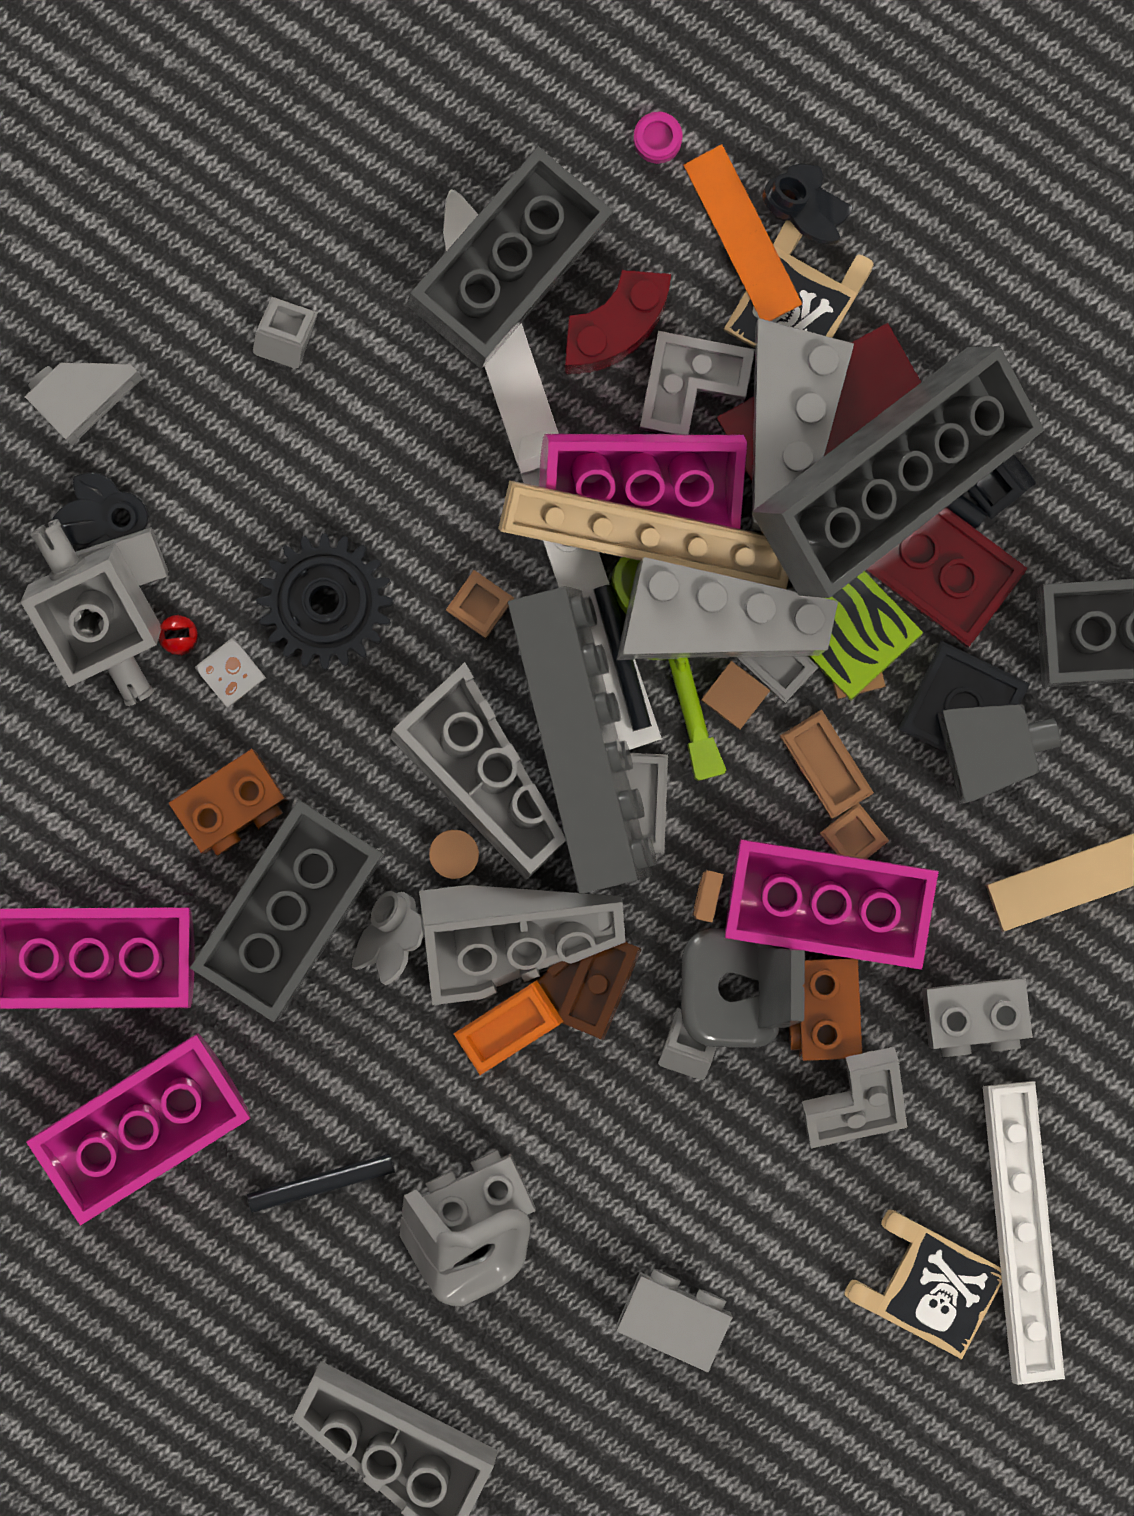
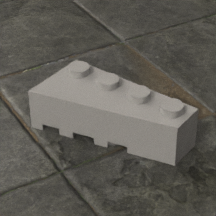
M758 318L755 327L752 511L824 457L851 358L853 343ZM752 514L751 529L762 532Z
M643 557L637 564L617 660L694 657L728 658L741 656H819L828 650L838 601L821 597L799 596L795 591Z
M464 662L393 728L390 739L513 868L527 880L562 847L566 838L537 787L529 778L520 762V757L512 743H509L493 710L482 696L473 680V675Z
M320 1361L292 1418L296 1424L341 1462L345 1461L363 1477V1481L377 1493L380 1491L402 1510L401 1514L404 1516H469L494 1467L498 1450Z

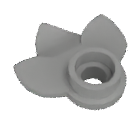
M389 891L376 901L371 912V924L363 931L353 957L352 968L358 970L376 963L380 981L384 985L394 982L402 974L408 962L409 951H413L421 945L424 935L422 915L416 912V903L412 896L405 892L395 893Z

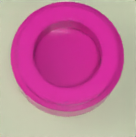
M665 112L649 113L643 116L635 127L634 147L640 157L650 163L660 164L668 162L677 155L681 148L682 129L678 121L670 114Z

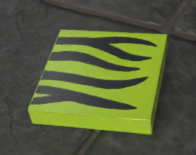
M865 571L832 597L826 598L838 601L829 647L827 651L819 656H808L840 688L850 701L923 635L919 627Z

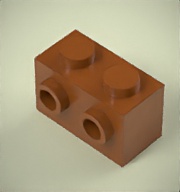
M250 749L169 802V805L200 853L206 854L213 850L216 856H219L242 841L237 834L252 823H255L257 828L260 829L281 816L283 812L279 806L288 799L258 753Z
M858 959L805 960V983L802 985L805 988L804 1021L789 1026L790 1050H799V1059L802 1061L846 1059L845 1057L862 1054Z

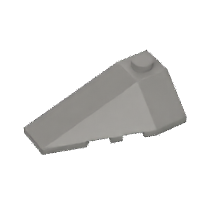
M475 885L419 891L432 1005L480 1000L496 994V987L521 977L524 982L539 977V970L561 961L572 964L626 942L621 896Z

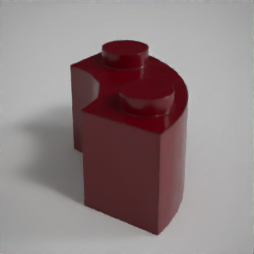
M622 270L616 291L604 305L590 313L570 315L565 374L589 373L605 369L622 361L648 339L660 321L665 309L671 274Z

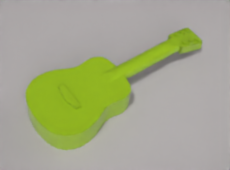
M621 557L613 569L611 584L617 603L624 613L627 614L636 568L640 560ZM648 658L650 660H667L659 658ZM688 658L668 659L690 739L687 747L694 779L700 781L723 775L726 768L714 738H709Z

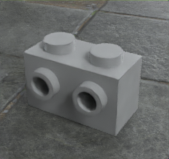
M1018 977L922 988L928 1046L932 1049L941 1048L942 1057L972 1054L971 1045L990 1043L991 1051L1021 1048L1020 1039L1033 1038L1026 978Z
M498 1150L472 1161L471 1165L474 1171L457 1179L453 1171H450L425 1183L429 1192L421 1195L451 1232L463 1231L499 1212L509 1209H518L527 1215L536 1211V1207L512 1155L509 1154L501 1158Z
M653 1269L651 1276L639 1272L616 1324V1331L703 1371L709 1372L733 1318L731 1312L723 1309L726 1301L701 1289L698 1290L696 1296L678 1289L681 1282L679 1279L660 1270Z

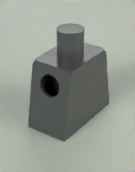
M1023 704L948 709L937 713L959 804L975 801L1039 773L1035 753L1061 747V738L1056 720L1050 718L1028 724Z

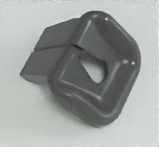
M708 928L695 934L686 944L682 955L681 1014L688 1034L700 1044L709 1047L757 1048L774 1041L779 1033V1028H786L803 1022L805 988L802 985L805 983V950L787 949L725 938V928ZM727 973H734L759 981V995L735 1002H728L719 993V981Z

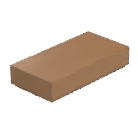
M822 710L779 736L830 819L835 818L874 793Z

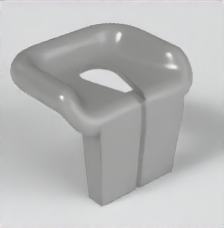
M417 1189L404 1195L400 1238L423 1279L431 1288L433 1295L442 1303L455 1307L465 1306L502 1287L513 1279L522 1268L526 1259L530 1234V1219L523 1211L518 1209L505 1210L463 1231L451 1232ZM492 1244L490 1250L480 1259L454 1267L456 1263L480 1247Z

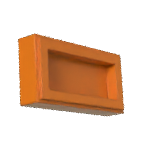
M536 980L455 1032L454 1036L479 1075H482L564 1021Z

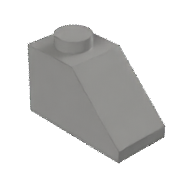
M59 363L54 369L47 366L35 375L28 384L31 391L25 398L67 442L73 445L143 378L131 364Z

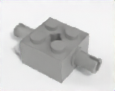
M58 519L48 522V528L42 525L35 529L30 536L35 540L52 571L49 575L28 584L21 599V604L68 687L99 672L108 670L124 698L126 706L136 704L135 698L137 696L140 701L146 699L154 690L149 685L134 656L157 645L161 633V624L116 543L108 545L86 557H78L61 528V523ZM84 609L98 612L101 615L100 619L97 620L93 614L85 616L83 614Z

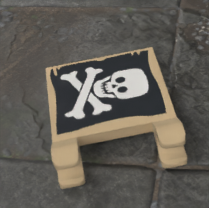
M786 220L773 246L802 305L772 320V322L833 338L856 296L868 279L873 268V262L863 255H857L843 281L839 283L791 256L802 234L790 220ZM747 291L730 317L724 331L755 348V327L759 316Z
M889 1209L885 1213L881 1225L889 1232L911 1243L884 1294L857 1280H851L845 1289L844 1295L851 1302L962 1359L1002 1284L1001 1267L904 1215Z

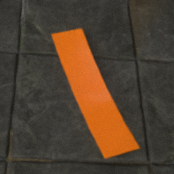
M721 144L684 164L683 166L759 318L772 321L802 305L723 145Z

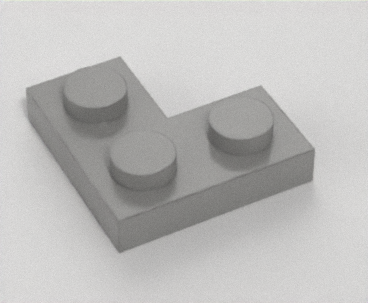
M658 331L639 430L660 434L688 435L697 391L745 400L755 349Z
M895 1047L845 1057L850 1091L802 1101L806 1132L811 1148L907 1128L899 1060Z

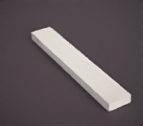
M1035 1081L983 1086L1012 1383L1020 1385L1065 1379Z

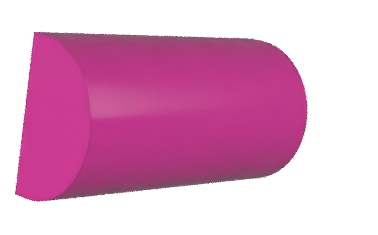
M544 434L540 456L539 487L740 529L747 441L744 435Z
M740 839L728 901L725 938L922 969L938 870Z
M190 908L0 909V1009L191 1007L194 971L190 967L195 961L193 917Z
M197 1033L34 1135L26 1143L81 1226L249 1120L250 1113L228 1072L208 1043Z

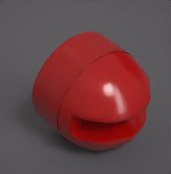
M173 615L161 623V633L158 640L167 652L174 655H184L194 649L198 642V630L189 618L182 615ZM189 628L190 637L165 639V631Z

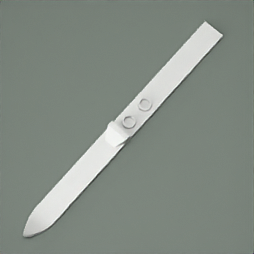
M455 190L449 191L445 201L443 236L446 251L478 216L477 212L465 198ZM521 323L484 367L523 483L539 486L544 434L559 433ZM543 540L558 587L567 586L582 590L584 598L590 596L597 616V625L591 626L595 646L602 644L609 665V673L603 674L607 694L614 692L621 714V721L615 722L619 742L625 740L629 750L661 740L662 738L635 660L633 661L652 726L638 731L632 730L593 591L595 588L609 585L599 552Z

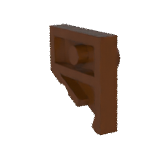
M625 942L572 964L561 961L548 968V972L537 981L564 1021L563 1024L604 1040L642 949Z

